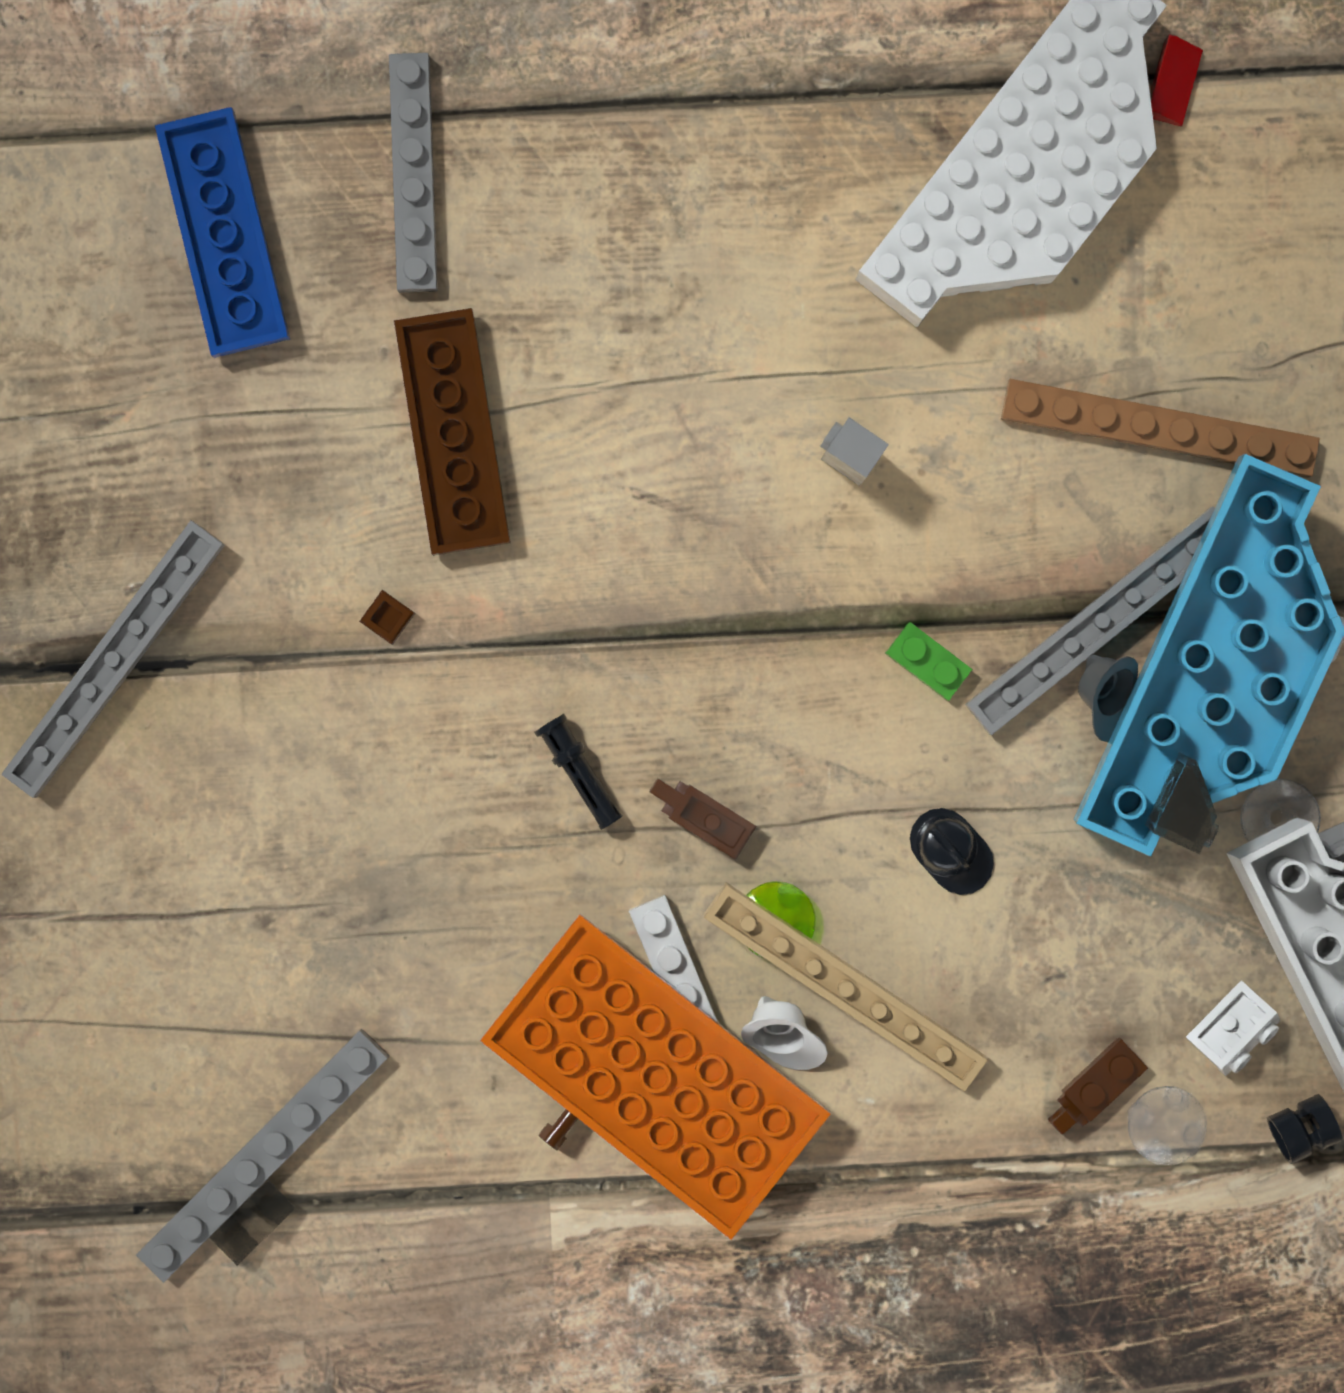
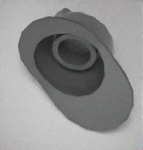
M1090 655L1087 658L1085 672L1079 682L1078 693L1092 710L1094 734L1101 741L1109 742L1136 683L1138 663L1132 657L1126 656L1116 660L1109 657Z

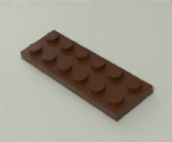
M468 308L394 320L431 554L435 556L511 543L473 309Z

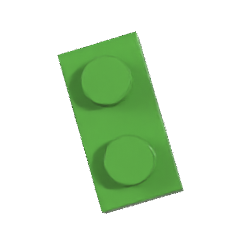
M911 622L906 624L885 652L887 656L947 701L951 699L973 670Z

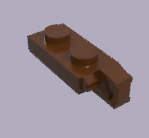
M657 778L649 791L666 802L661 811L667 814L669 819L735 860L757 827L690 784L686 785L682 781H679L676 788H673Z
M1121 1038L1116 1039L1061 1090L1063 1094L1057 1101L1062 1106L1048 1118V1121L1061 1135L1077 1122L1083 1127L1089 1121L1094 1120L1139 1078L1148 1067Z

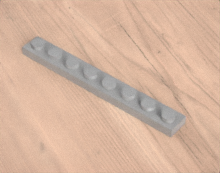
M1215 507L1207 509L968 701L965 705L989 735L994 734L1090 655L1182 582Z
M191 520L2 772V776L32 798L39 796L224 548V543Z
M361 1029L136 1256L164 1283L380 1067L389 1055Z

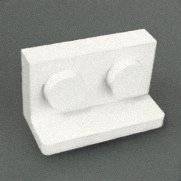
M1241 980L1186 1038L1226 1076L1231 1070L1234 1073H1238L1243 1069L1252 1057L1249 1052L1259 1042L1265 1045L1276 1035L1279 1030L1277 1024L1280 1018L1274 1009Z

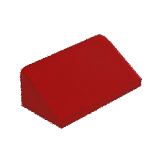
M1171 34L1167 36L1163 43L1150 91V99L1154 120L1182 127L1203 49Z

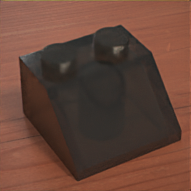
M1179 752L1145 825L1154 834L1200 854L1203 846L1209 848L1217 835L1219 825L1214 824L1217 814L1197 761Z

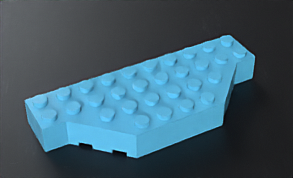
M1247 454L1238 457L1075 814L1074 821L1076 824L1151 857L1168 820L1204 805L1207 806L1232 797L1247 789L1277 780L1344 636L1343 623L1336 612L1330 596L1331 592L1320 564L1316 560L1304 525L1321 488L1320 485Z

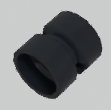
M1320 1094L1297 1103L1296 1111L1286 1108L1267 1117L1272 1136L1281 1153L1290 1164L1311 1156L1313 1147L1324 1150L1343 1141L1338 1122ZM1307 1122L1313 1133L1308 1134L1303 1123Z

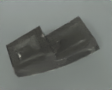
M267 1180L209 1238L238 1266L295 1207Z

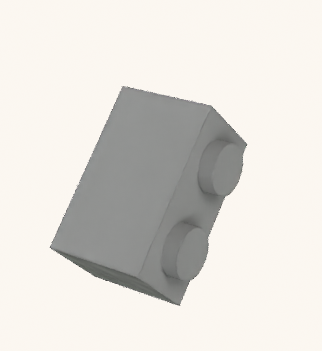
M849 417L843 426L836 422L823 440L820 447L826 450L821 460L860 486L889 444Z

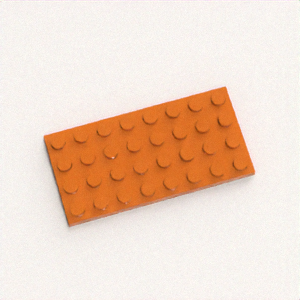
M579 914L480 1040L730 1240L733 1239L831 1115L829 1110L581 914Z

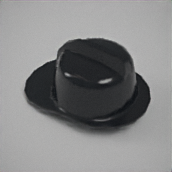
M939 808L929 810L919 816L913 824L910 834L911 850L919 863L948 892L964 895L974 893L983 888L991 878L994 862L992 852L982 837L965 818L955 811Z

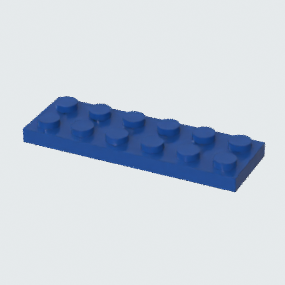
M228 107L155 125L211 356L217 358L290 340L234 109Z

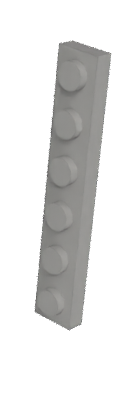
M428 53L389 54L397 291L399 293L438 291L430 56Z

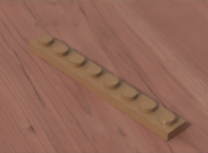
M1015 379L1008 380L1001 414L1002 420L1233 464L1236 463L1239 456L1247 454L1296 476L1306 478L1313 476L1320 437Z

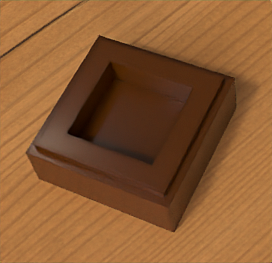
M381 590L359 622L393 645L413 618L415 612L386 591Z

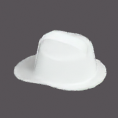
M768 996L760 998L752 1021L746 1024L741 1031V1037L745 1043L756 1048L783 1067L795 1070L816 1068L825 1062L828 1054L825 1043L807 1029L804 1015L798 1006L789 1002L776 1001Z

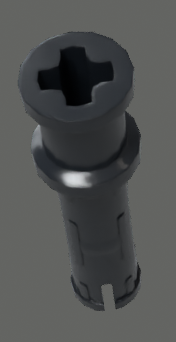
M563 713L534 731L537 737L543 738L554 756L552 759L553 764L557 765L558 768L563 767L602 830L616 822L622 815L618 812L582 753L585 752V746L582 742L576 741L565 723L567 717Z

